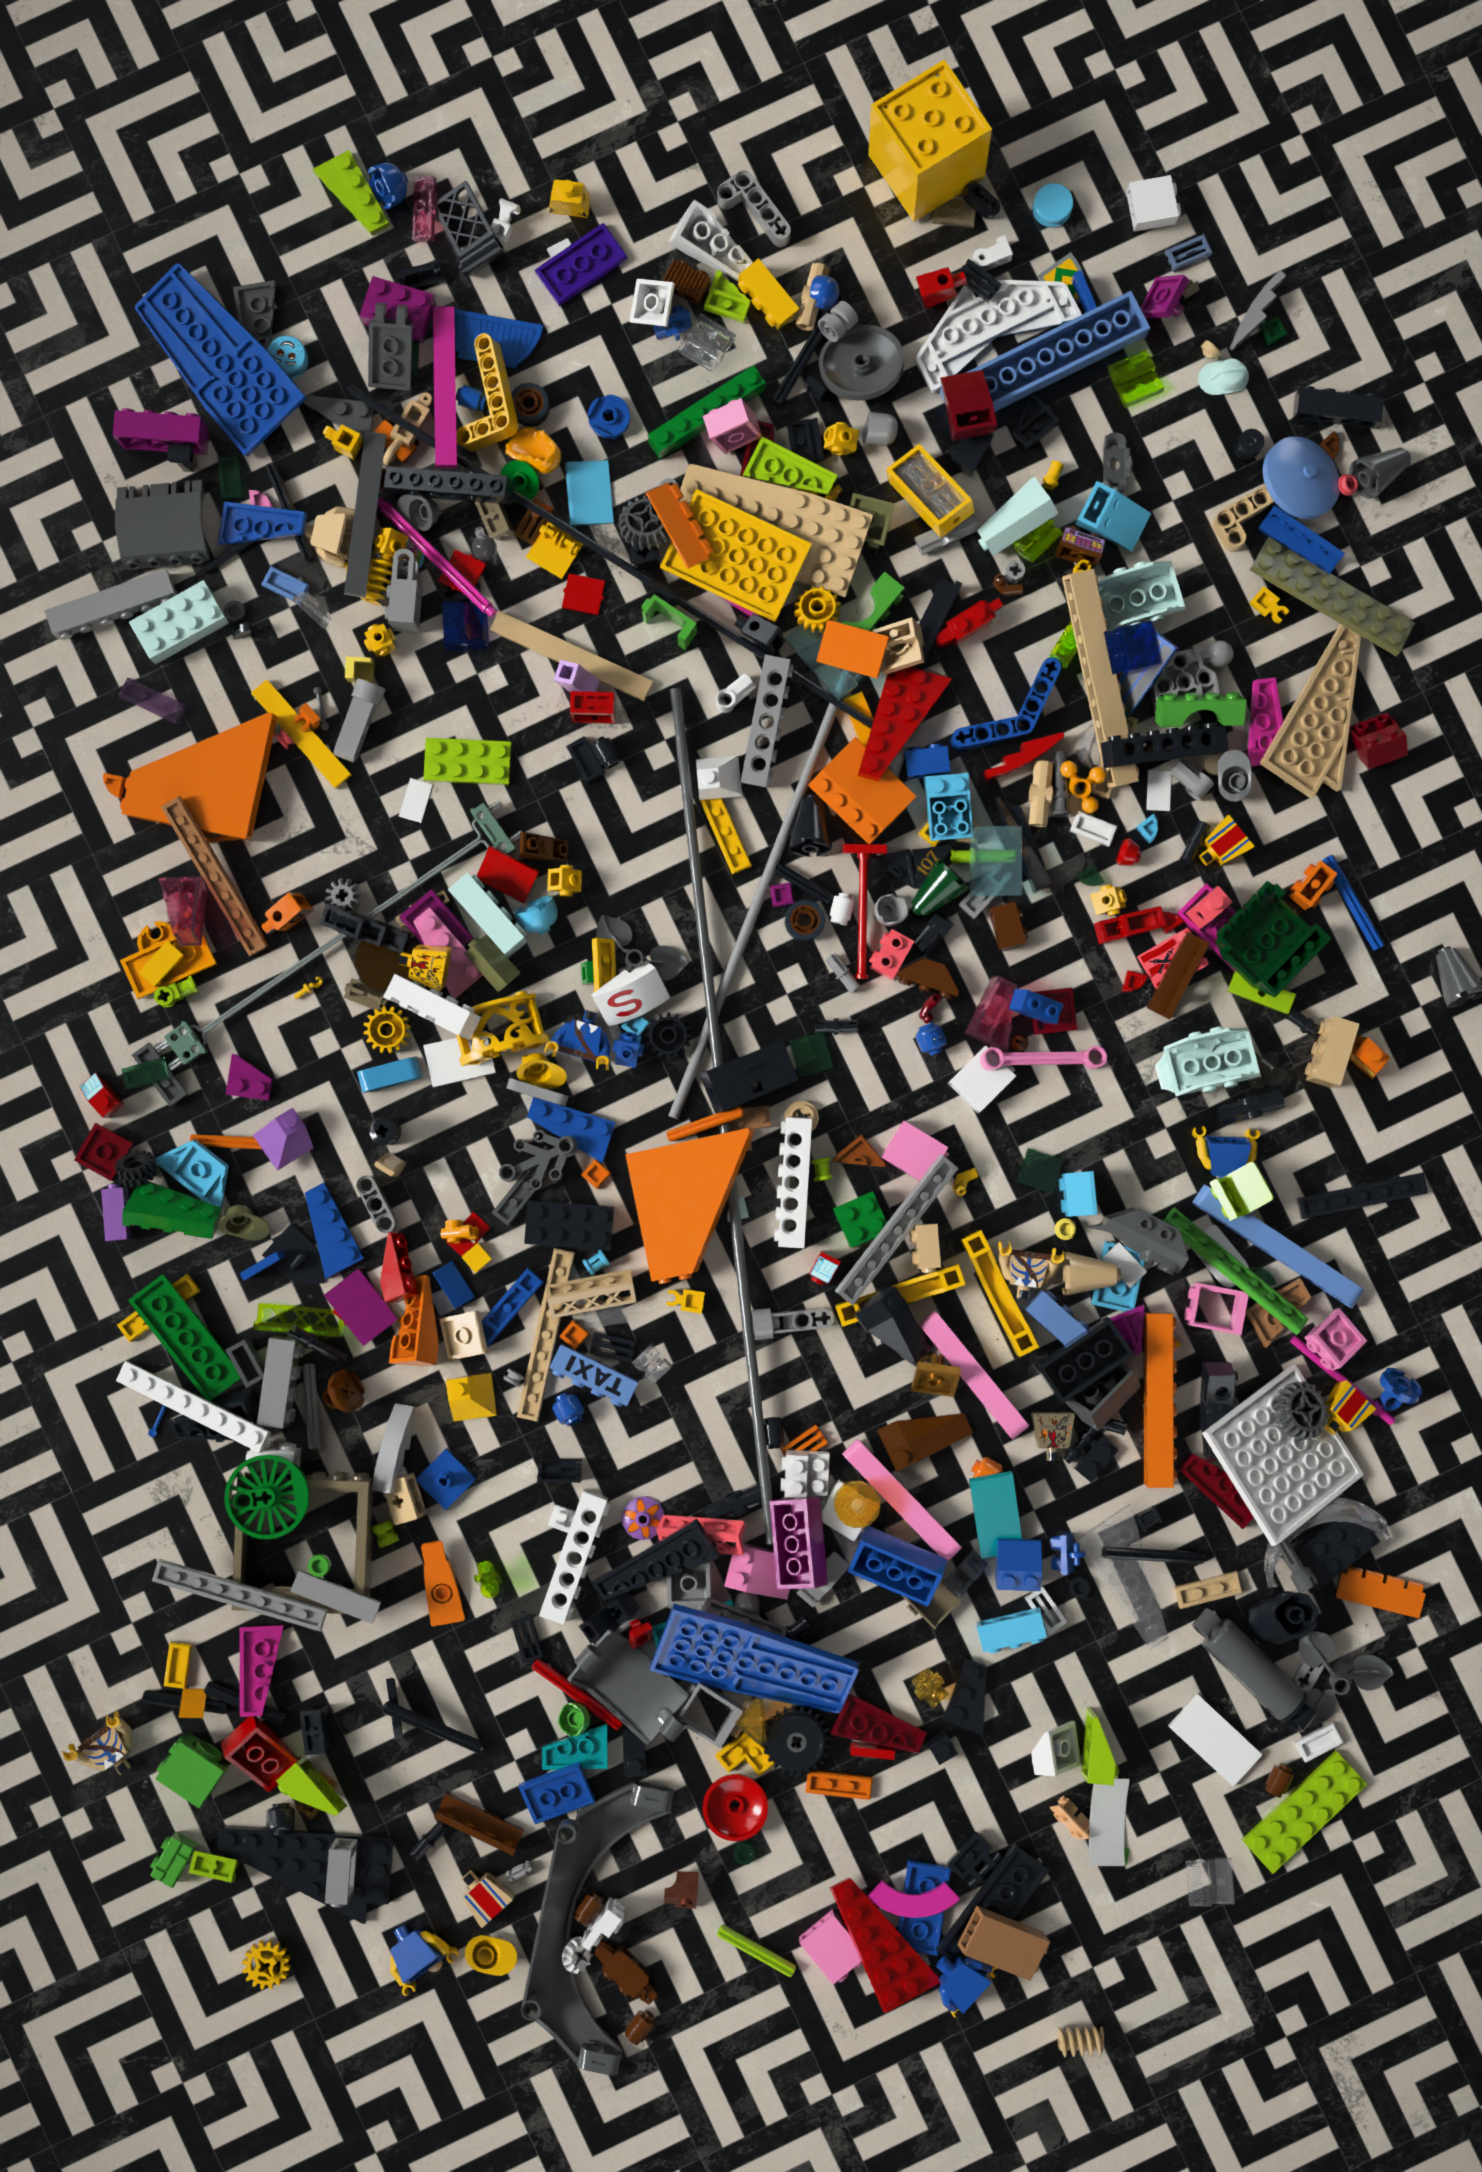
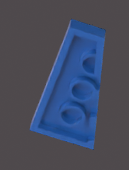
M224 501L217 543L219 545L304 535L307 513Z
M535 1097L532 1099L527 1118L560 1138L563 1136L573 1137L577 1141L578 1149L603 1163L616 1122Z
M323 1182L305 1192L325 1279L361 1261L364 1259V1256L326 1183Z

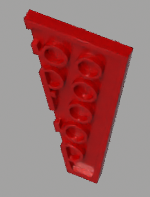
M913 667L887 674L858 776L875 781L881 779L894 758L903 749L905 743L927 716L932 706L949 686L951 678Z

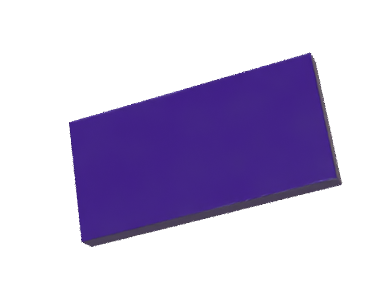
M603 222L534 271L558 306H561L625 262L628 256Z

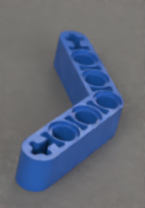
M1051 657L1042 663L1018 716L956 729L951 737L952 747L962 751L1027 737L1032 732L1060 673L1061 663L1059 660ZM1050 665L1053 667V671L1048 678L1044 677ZM1043 684L1047 691L1044 693L1039 692L1036 689V685ZM1027 704H1036L1038 710L1031 712L1027 708ZM1018 723H1027L1029 726V730H1020L1018 727ZM1000 726L1006 727L1008 734H999L997 728ZM980 730L985 731L987 738L984 740L979 739L976 732ZM959 735H961L962 738H967L965 739L964 743H961L960 740H956Z

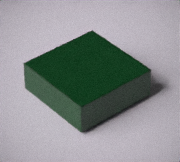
M1278 316L1258 327L1268 346L1288 335Z

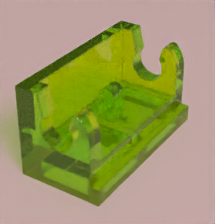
M1049 519L1012 543L1021 558L1033 563L1063 534L1059 528L1052 525L1054 520Z

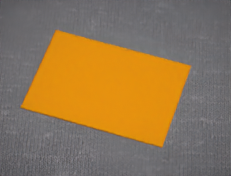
M183 1689L179 1718H203L206 1701L204 1689Z

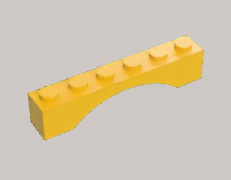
M982 1230L961 1238L960 1241L1016 1355L1021 1357L1039 1348L1000 1272Z
M953 1264L936 1270V1272L927 1273L889 1287H896L908 1304L966 1284L959 1264ZM879 1290L860 1296L854 1305L847 1301L836 1304L835 1308L841 1326L858 1322L853 1313Z

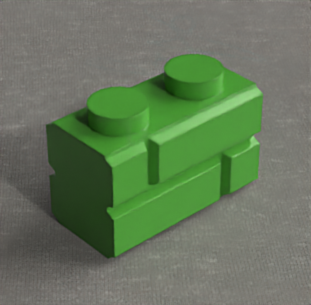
M175 1832L171 1837L167 1836L161 1846L164 1849L162 1855H157L150 1866L153 1868L150 1874L151 1877L173 1888L180 1879L198 1843L178 1832Z

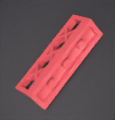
M663 1515L656 1529L660 1541L693 1520L698 1519L710 1539L717 1544L715 1547L720 1554L743 1555L745 1551L742 1535L746 1526L745 1522L740 1520ZM726 1542H736L737 1547H731Z

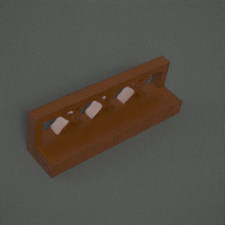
M1185 932L1147 1006L1149 1010L1169 1020L1171 1019L1210 942Z
M448 1792L445 1793L434 1816L435 1819L512 1856L524 1832L523 1828Z

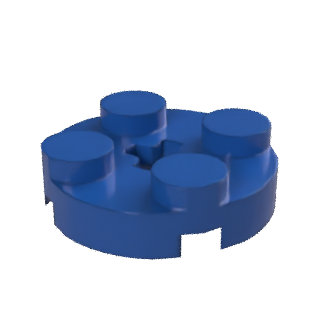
M607 395L595 399L588 410L589 426L595 434L602 438H619L620 435L625 433L630 424V411L626 402L616 395ZM612 412L614 420L606 421L604 414Z

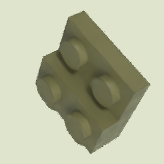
M853 493L850 507L874 515L865 541L868 547L879 549L880 545H885L895 503Z

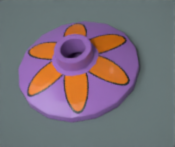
M645 1496L636 1497L624 1508L622 1523L626 1532L633 1538L640 1540L651 1539L658 1535L656 1529L664 1515V1511L661 1505L653 1498ZM640 1516H646L647 1521L645 1523H641L639 1521Z

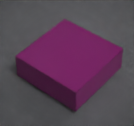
M791 882L769 886L773 908L794 904Z

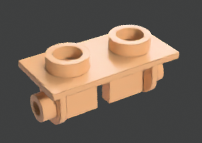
M1062 1796L1058 1800L1059 1805L1050 1807L1054 1812L1055 1818L1064 1823L1069 1828L1070 1834L1076 1839H1089L1090 1820L1082 1812L1075 1817L1074 1814L1078 1808L1069 1798Z

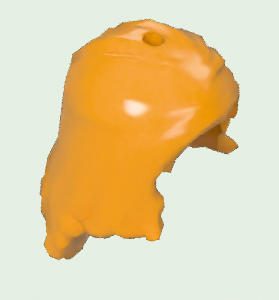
M530 426L527 428L522 427L506 444L505 452L513 459L529 463L542 474L552 473V471L559 467L561 462V450L544 430L539 431Z

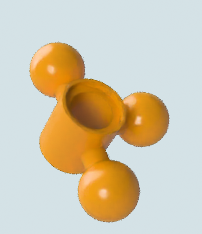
M1065 761L1060 767V772L1064 777L1070 778L1068 790L1076 797L1082 798V809L1086 813H1094L1098 809L1099 803L1095 797L1089 796L1091 784L1102 783L1106 778L1105 770L1101 767H1094L1090 770L1089 777L1084 779L1076 775L1077 765L1073 761ZM1079 782H1083L1084 787L1082 791L1076 792V785Z

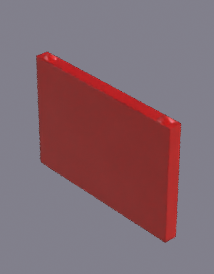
M490 845L476 876L483 883L525 904L539 871Z

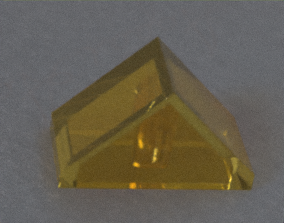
M764 1698L755 1699L735 1722L757 1744L766 1743Z

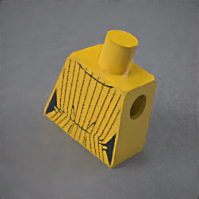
M554 180L548 212L588 218L591 196L585 184L570 180Z

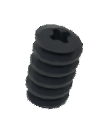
M379 1117L371 1124L369 1131L374 1142L387 1146L395 1144L400 1139L402 1128L393 1119ZM385 1128H388L389 1131L386 1132V1135H383L382 1132L385 1131Z

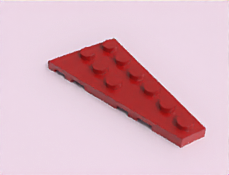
M848 1877L829 1887L883 2012L887 2013L940 1983L939 1977L851 1878Z

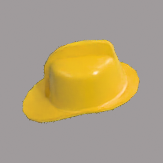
M542 1053L523 1055L522 1063L516 1072L517 1078L520 1081L544 1089H556L562 1086L567 1078L566 1071L561 1066L550 1062Z
M479 1935L468 1942L465 1948V1959L467 1964L478 1972L502 1976L508 1974L515 1967L517 1952L515 1947L508 1941Z

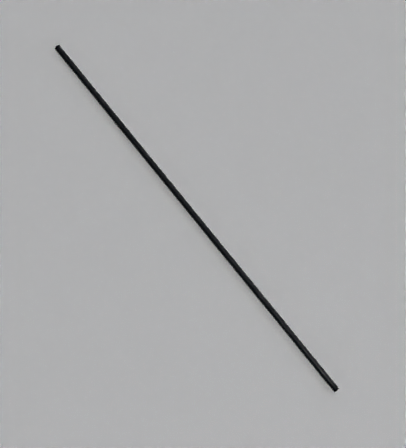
M353 385L347 388L349 394L435 448V438ZM457 453V463L472 473L489 474ZM514 490L513 499L761 659L764 660L765 655L772 656ZM793 669L792 679L868 728H872L874 720Z

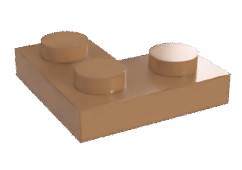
M769 1105L744 1108V1117L730 1121L731 1132L746 1128L771 1127ZM751 1141L747 1151H752Z

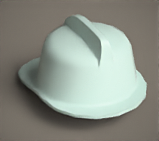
M1231 358L1206 364L1198 376L1201 389L1210 395L1241 391L1249 380V373L1244 364L1237 359Z

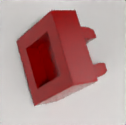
M638 1619L629 1622L631 1627L629 1628L628 1643L632 1649L652 1640L653 1628L649 1622L641 1625Z

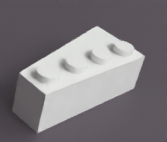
M394 974L383 996L468 1040L471 1039L481 1019L480 1016L474 1014V1008L463 1004L461 1007L458 1005V1000L447 996L446 999L441 997L443 992L432 988L428 990L425 985L416 981L411 982Z

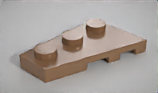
M1301 1278L1276 1291L1299 1311L1311 1298ZM1257 1302L1246 1308L1245 1314L1263 1346L1267 1348L1276 1335L1285 1328V1325Z

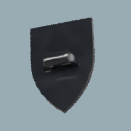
M291 1223L262 1256L266 1258L274 1252L282 1250L286 1257L272 1264L280 1273L293 1281L303 1284L324 1283V1271L317 1248Z

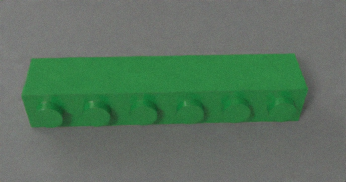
M752 365L647 435L649 445L661 460L705 431L707 428L703 416L711 410L719 409L730 401L740 398L747 403L764 392V379L755 366Z

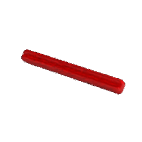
M537 1659L533 1663L532 1669L575 1701L584 1705L612 1728L618 1730L623 1723L603 1704L581 1688L571 1684L566 1677L541 1659Z

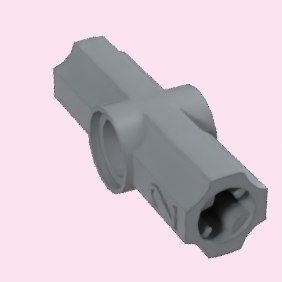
M973 513L942 538L934 530L918 535L914 539L918 551L921 555H924L942 546L943 548L952 546L960 541L961 538L977 532L980 528L979 521Z

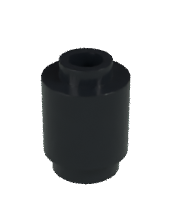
M602 736L593 742L594 746L591 749L601 766H604L606 770L621 762L619 759L620 755L610 738Z
M780 1417L763 1418L768 1449L781 1448V1444L785 1443L783 1423L780 1422Z

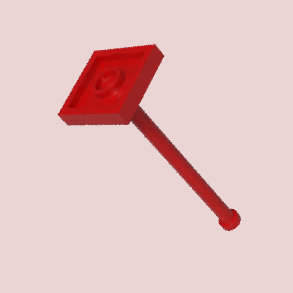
M842 845V854H857V858H860L858 971L855 974V978L868 979V974H866L868 858H871V854H886L887 845Z

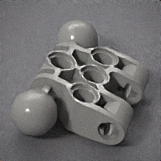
M1215 641L1205 651L1194 648L1175 652L1149 689L1155 716L1157 697L1164 696L1166 693L1184 694L1191 691L1198 694V696L1206 695L1208 692H1215L1220 695L1216 673L1203 664L1210 663L1215 667L1227 666L1233 658L1231 645L1225 641ZM1175 658H1180L1182 660V667H1177L1175 665ZM1200 674H1204L1207 677V684L1200 682ZM1180 678L1186 680L1187 688H1182L1179 685ZM1158 683L1166 685V692H1161L1158 689Z

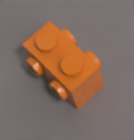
M1321 860L1314 865L1311 863L1303 872L1305 877L1301 881L1297 880L1290 888L1292 893L1289 895V898L1304 910L1316 907L1322 899L1320 895L1324 890L1327 892L1335 883L1333 879L1337 873Z

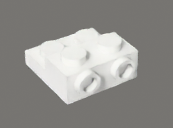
M786 1450V1457H782L781 1470H785V1478H781L780 1491H784L785 1497L805 1498L806 1495L828 1496L829 1452Z
M609 1897L595 1922L590 1924L585 1930L581 1946L588 1951L592 1945L596 1947L603 1937L602 1933L609 1938L612 1933L616 1934L622 1927L626 1906L619 1899L613 1900Z

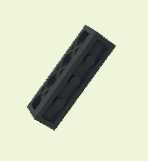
M941 578L919 623L924 641V646H922L924 661L961 588L962 583L956 581L954 585Z

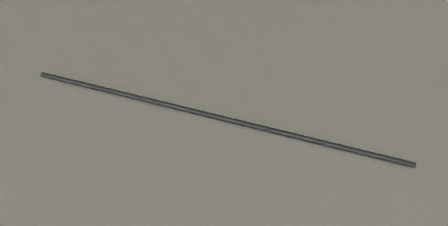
M681 688L670 689L712 1065L714 1068L723 1064ZM730 1122L719 1125L720 1134L731 1132ZM735 1179L728 1196V1206L767 1544H773L769 1502L773 1501L737 1181Z

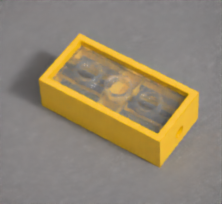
M920 444L886 469L889 483L940 538L944 537L974 513L972 499Z

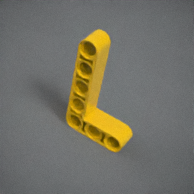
M486 333L478 335L474 345L490 415L462 426L456 431V442L470 452L512 437L519 428L501 346Z

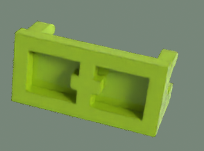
M194 1851L188 1873L226 1882H234L236 1878L235 1871L239 1862L236 1859Z

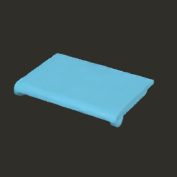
M608 460L566 462L565 472L570 526L614 523Z

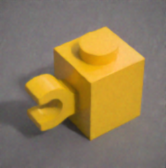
M342 424L338 431L329 426H326L323 431L324 437L332 441L335 451L355 460L364 443L360 433Z

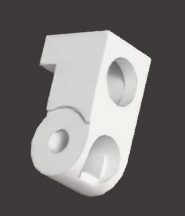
M1006 236L998 237L994 246L987 249H977L973 253L972 261L984 271L1010 262L1013 253Z

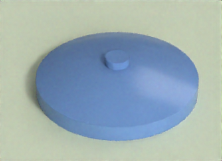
M1287 437L1276 443L1266 454L1263 463L1264 483L1270 496L1282 510L1297 518L1314 519L1322 516L1335 505L1340 492L1338 488L1339 474L1331 457L1318 444L1303 437Z

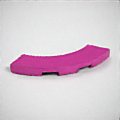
M882 1880L867 1895L874 1904L883 1910L898 1916L911 1918L938 1914L960 1900V1897L945 1881L930 1891L922 1892L921 1894H906V1892L896 1890Z

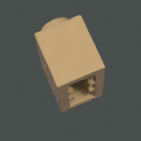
M414 1473L396 1479L394 1494L383 1493L387 1499L390 1516L394 1520L395 1525L418 1519L427 1514Z

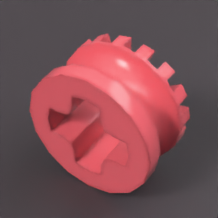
M282 728L279 734H274L275 738L286 750L289 744H294V741Z

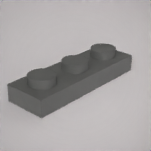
M150 1042L132 1054V1057L169 1107H172L188 1095L185 1088Z

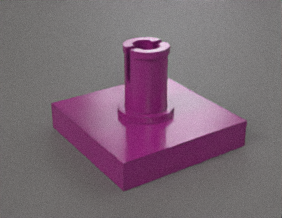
M1185 275L1156 277L1140 307L1144 317L1162 318L1171 317V315L1179 317L1183 313L1184 306L1178 301L1189 279Z

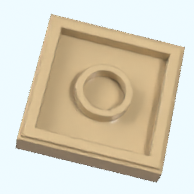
M479 1310L439 1319L448 1361L488 1353Z

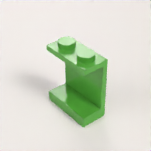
M655 594L651 599L647 598L641 607L643 609V622L647 624L657 610L682 627L677 636L678 646L686 650L697 634V623Z

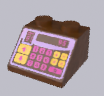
M1065 526L1055 556L1077 564L1080 560H1088L1090 562L1088 565L1091 564V568L1095 569L1102 557L1106 540L1101 539V536L1096 533L1087 534L1081 532V529L1077 527Z

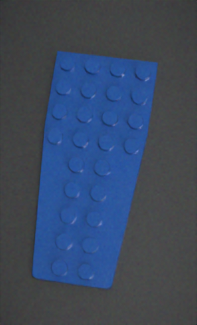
M175 264L135 305V309L204 408L245 456L248 457L307 399L305 394L268 350L184 266Z
M673 1604L650 1664V1671L697 1684L700 1682L716 1689L839 1713L858 1674L859 1664L848 1658L746 1623Z

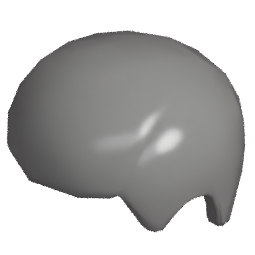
M894 894L882 896L875 903L874 915L885 926L898 925L908 916L909 906L906 900L896 897Z

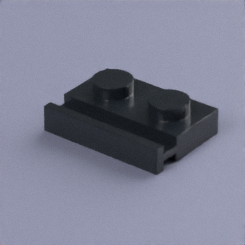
M818 419L787 422L791 452L813 463L816 461L822 462L824 458Z

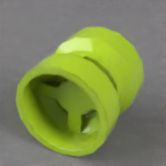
M392 1519L371 1527L373 1533L378 1537L377 1544L379 1548L399 1541L398 1534L393 1530L394 1523Z

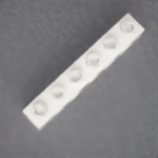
M786 1116V1121H781V1134H785L784 1143L780 1142L779 1155L783 1156V1164H779L778 1177H782V1186L777 1185V1198H781L780 1207H776L775 1220H779V1228H775L774 1241H778V1247L804 1248L812 1118ZM794 1133H798L802 1137L798 1145H793L789 1141L790 1136ZM791 1155L800 1157V1163L797 1166H791L788 1163V1158ZM791 1176L799 1179V1184L794 1188L787 1185V1179ZM795 1198L798 1201V1205L794 1209H789L785 1205L786 1200ZM789 1219L796 1222L795 1229L787 1230L784 1227L785 1221Z
M585 1489L583 1490L542 1605L540 1617L560 1624H564L565 1619L570 1620L574 1607L570 1606L572 1599H577L581 1587L577 1586L580 1578H585L589 1567L585 1565L587 1557L592 1558L596 1547L592 1545L594 1537L599 1538L603 1525L599 1524L601 1517L607 1516L610 1504H607V1497ZM593 1511L596 1514V1520L592 1522L587 1521L584 1516L585 1512ZM584 1531L589 1535V1540L581 1542L578 1540L577 1534ZM578 1552L582 1560L575 1563L570 1559V1554ZM571 1573L574 1576V1581L566 1583L563 1580V1574ZM562 1593L567 1597V1602L560 1604L556 1601L555 1596Z

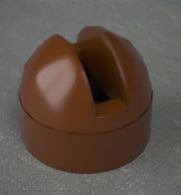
M1016 1035L1011 1041L1012 1048L1017 1052L1025 1051L1029 1046L1028 1038L1024 1035ZM1017 1039L1019 1041L1025 1042L1026 1045L1023 1046L1015 1043V1041Z

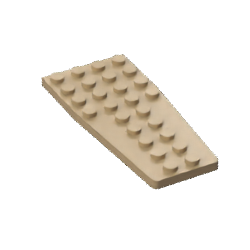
M694 464L688 465L680 489L684 497L678 500L679 503L686 500L689 505L695 490L698 489L812 543L796 581L816 588L823 586L824 590L830 589L831 593L846 598L874 515L811 493Z

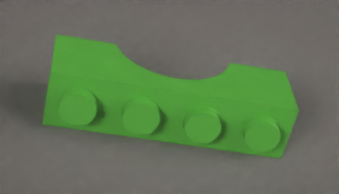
M884 572L871 587L870 594L874 601L873 613L864 621L856 623L843 621L842 624L873 632L872 630L878 629L875 626L880 620L884 622L891 613L889 609L893 604L897 606L904 598L902 594L904 587Z
M1208 692L1206 695L1200 696L1196 693H1186L1185 696L1166 693L1164 696L1157 697L1155 722L1160 727H1182L1187 717L1198 710H1211L1223 726L1244 725L1247 700L1238 692H1227V695Z

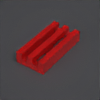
M850 1743V1754L852 1756L890 1760L895 1758L894 1748L876 1744Z

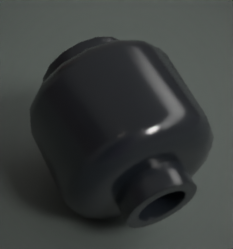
M289 1803L272 1804V1808H269L266 1812V1829L274 1832V1836H287V1831L295 1828V1809L290 1807Z

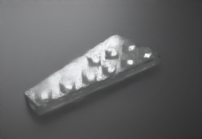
M1128 1504L1077 1539V1542L1080 1543L1083 1551H1086L1087 1557L1151 1650L1166 1640L1168 1634L1147 1561L1106 1559L1102 1557V1548L1104 1546L1143 1549L1131 1504Z

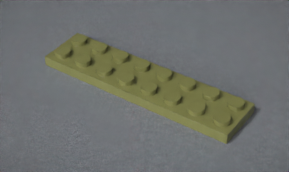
M1269 537L1250 568V571L1396 657L1402 650L1415 624L1331 573L1328 574L1315 564L1310 563Z

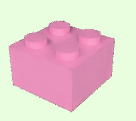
M741 398L732 400L727 405L719 409H713L703 416L710 439L724 454L763 437L756 415Z

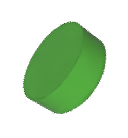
M324 1554L314 1555L308 1562V1570L315 1577L326 1575L331 1568L330 1559Z

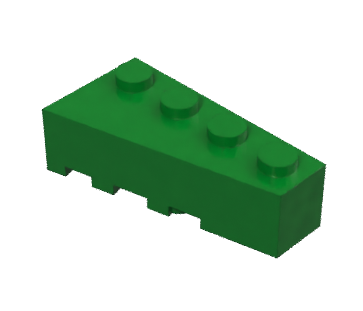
M150 1181L147 1184L141 1183V1186L136 1187L123 1209L122 1226L139 1225L142 1229L150 1230V1227L163 1229V1232L172 1233V1231L183 1232L184 1235L208 1239L214 1237L218 1229L219 1220L222 1217V1208Z

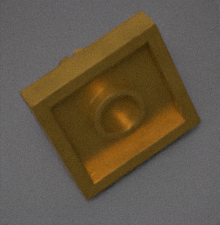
M937 1354L930 1356L931 1363L917 1362L911 1391L954 1397L960 1378L961 1367L943 1365L944 1356L939 1354L938 1362Z

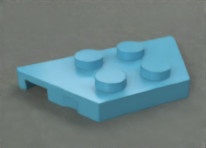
M194 1139L154 1159L157 1165L202 1201L222 1208L229 1165L198 1140Z

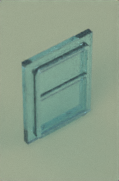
M1022 826L970 827V896L997 897L1022 895Z

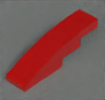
M1064 732L1023 742L1020 746L1021 752L1003 757V766L985 770L983 773L985 782L1008 775L1043 756L1064 738Z

